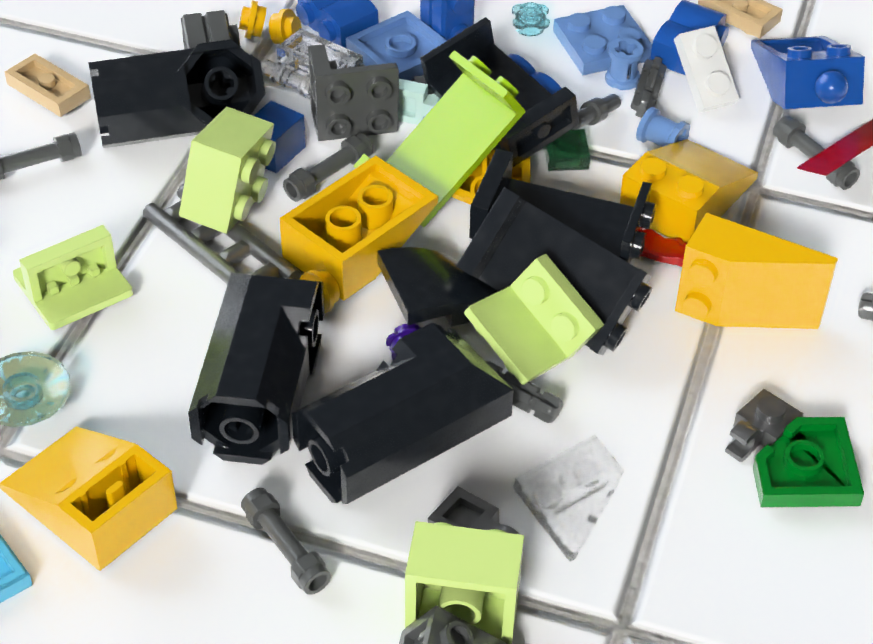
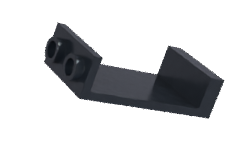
M486 17L420 57L425 82L428 84V88L440 99L463 74L449 58L454 50L467 60L475 56L491 70L492 73L489 77L496 80L499 76H502L518 90L519 94L515 99L526 112L494 147L495 151L496 149L513 152V167L579 125L576 95L566 86L556 93L550 94L494 44L491 21Z
M496 149L471 203L470 239H473L505 187L628 263H631L632 258L640 260L646 240V233L642 232V229H651L656 211V203L649 202L652 183H642L633 207L512 179L513 152Z
M504 187L456 267L483 281L495 290L500 291L509 287L536 258L547 254L604 323L602 329L585 345L593 352L602 356L607 349L614 352L628 330L623 323L630 311L634 309L639 312L652 292L653 288L647 285L651 276Z

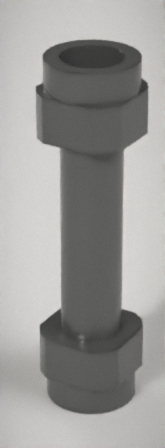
M788 115L784 116L773 128V135L778 138V142L788 149L795 146L809 158L825 150V148L805 134L806 126L798 119H793ZM850 160L827 175L826 179L835 187L839 186L841 189L847 190L857 182L860 170Z
M76 133L53 137L54 142L0 157V180L5 179L4 173L58 158L61 162H65L82 156Z
M358 133L355 136L351 135L341 142V150L306 171L303 168H299L289 174V177L283 181V188L287 196L295 202L307 199L316 193V185L350 163L355 165L363 154L368 157L372 155L373 145L370 139L363 133Z
M256 488L247 493L241 501V508L245 512L247 520L253 528H263L290 563L291 578L296 585L308 595L318 593L324 589L331 580V573L326 568V563L317 552L308 553L280 517V504L274 496L264 488Z

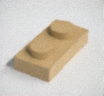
M698 0L699 5L727 14L726 23L759 39L781 22L783 9L764 0Z
M36 53L4 71L7 85L59 117H62L91 98L88 84Z

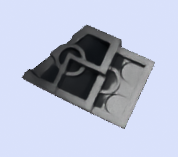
M399 247L377 251L378 266L407 325L446 316L451 327L469 323L470 320L464 314L465 310L470 305L498 292L483 281L456 267L459 262L458 260L439 251L417 247Z

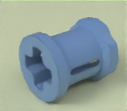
M622 37L614 39L609 43L608 54L611 57L609 69L605 73V81L610 87L619 90H630L637 86L640 73L637 70L638 61L642 58L644 52L643 45L633 38Z
M651 107L643 115L636 132V139L642 143L651 141L663 147L688 139L690 124L685 121L680 123L674 122L660 115L659 109Z

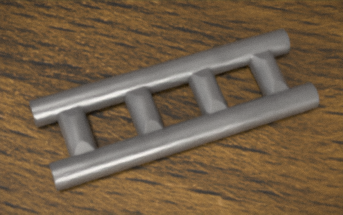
M184 184L177 191V196L182 199ZM181 200L165 210H162L155 203H149L143 210V216L227 285L231 272L241 273L233 265L249 255H252L264 265L251 273L252 275L300 279L301 272L238 222L226 234L236 243L217 254L205 243L223 232L204 225L191 232L179 223L180 220L184 219L179 217Z

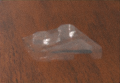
M596 434L516 477L513 489L568 561L571 562L577 558L620 484L625 470Z

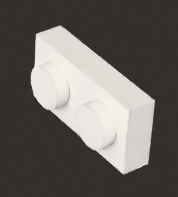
M715 25L681 33L674 38L698 113L733 105L740 100Z

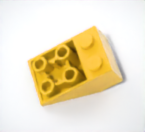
M77 426L0 482V489L99 571L104 569L178 509L172 470L136 443Z

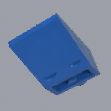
M826 36L751 40V50L771 99L783 109L863 104L865 56L853 51L851 45L840 44Z

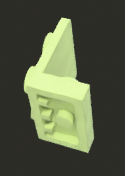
M547 254L536 258L509 287L470 305L464 312L474 325L476 332L487 341L503 361L506 369L523 385L573 357L604 326L601 319Z

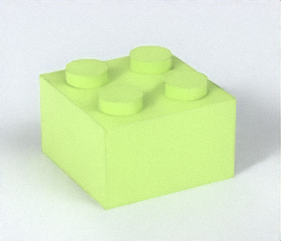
M226 106L191 141L179 217L225 234L239 220L244 221L249 214L251 206L255 202L260 203L268 187V179L264 177L266 166L271 162L276 148V142L271 140L274 123Z
M415 521L405 572V628L437 605L507 644H512L519 598L524 535L507 533L499 529L481 530L453 526L444 522L427 523Z

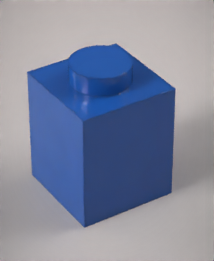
M269 101L253 116L274 123L271 140L276 142V148L271 162L265 169L277 174L306 147L305 120L303 114L274 101Z

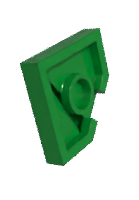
M796 417L784 428L783 435L771 446L766 445L755 456L752 469L760 508L861 506L864 491L845 417Z

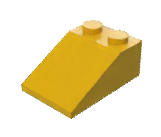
M685 139L647 151L623 174L620 204L634 207L642 183H652L649 202L656 203V211L651 229L668 238H681L684 243H688L706 212L722 217L758 177V172Z
M375 155L280 217L282 257L304 273L310 270H325L329 272L338 283L340 299L345 301L376 279L381 273L378 266L377 251L402 247L438 204V196Z
M706 212L685 248L675 311L721 327L818 329L822 322L838 258Z

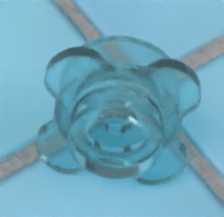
M527 2L516 4L512 7L511 13L515 15L512 25L519 34L529 37L538 36L550 26V20L546 18V15L549 13V8L546 5Z

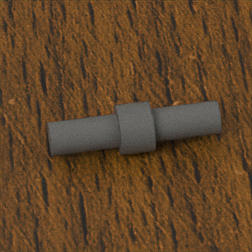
M610 94L602 99L593 98L583 103L580 110H578L579 125L572 128V130H577L586 124L595 125L605 120L610 112L620 107V97L616 94Z

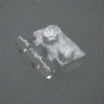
M300 28L276 47L277 60L279 61L275 63L266 59L262 62L261 69L262 74L270 77L272 83L280 87L290 86L298 90L300 96L310 100L308 46L325 44L329 61H336L337 69L363 66V55ZM301 70L307 74L304 76L297 73V71Z

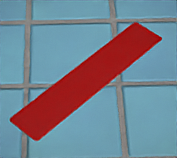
M873 119L802 163L797 169L827 176L873 146Z

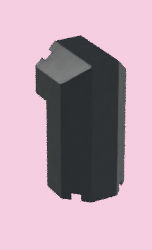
M229 39L200 43L191 49L88 62L90 76H92L91 81L100 134L109 133V135L101 136L102 147L110 148L198 135L226 106L251 115L266 94L260 60L252 54L249 55L240 48V45Z
M231 272L188 411L191 438L200 445H203L204 438L215 446L213 454L223 461L263 465L271 460L274 451L280 449V454L290 449L293 437L291 413L300 409L307 377L315 372L321 347L322 334H318L319 321H323L324 318L323 282Z
M432 322L398 340L392 348L397 356L390 366L383 360L376 371L292 412L293 439L299 451L308 447L313 460L306 463L305 466L310 477L331 503L342 501V504H349L511 417L513 389L456 330L448 328V331H446L441 325Z

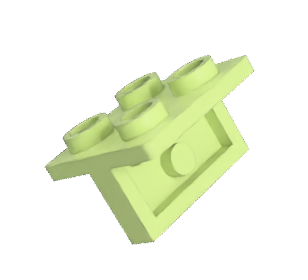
M104 225L19 259L21 267L13 270L14 280L51 330L61 328L133 295L132 286L116 266L112 237Z

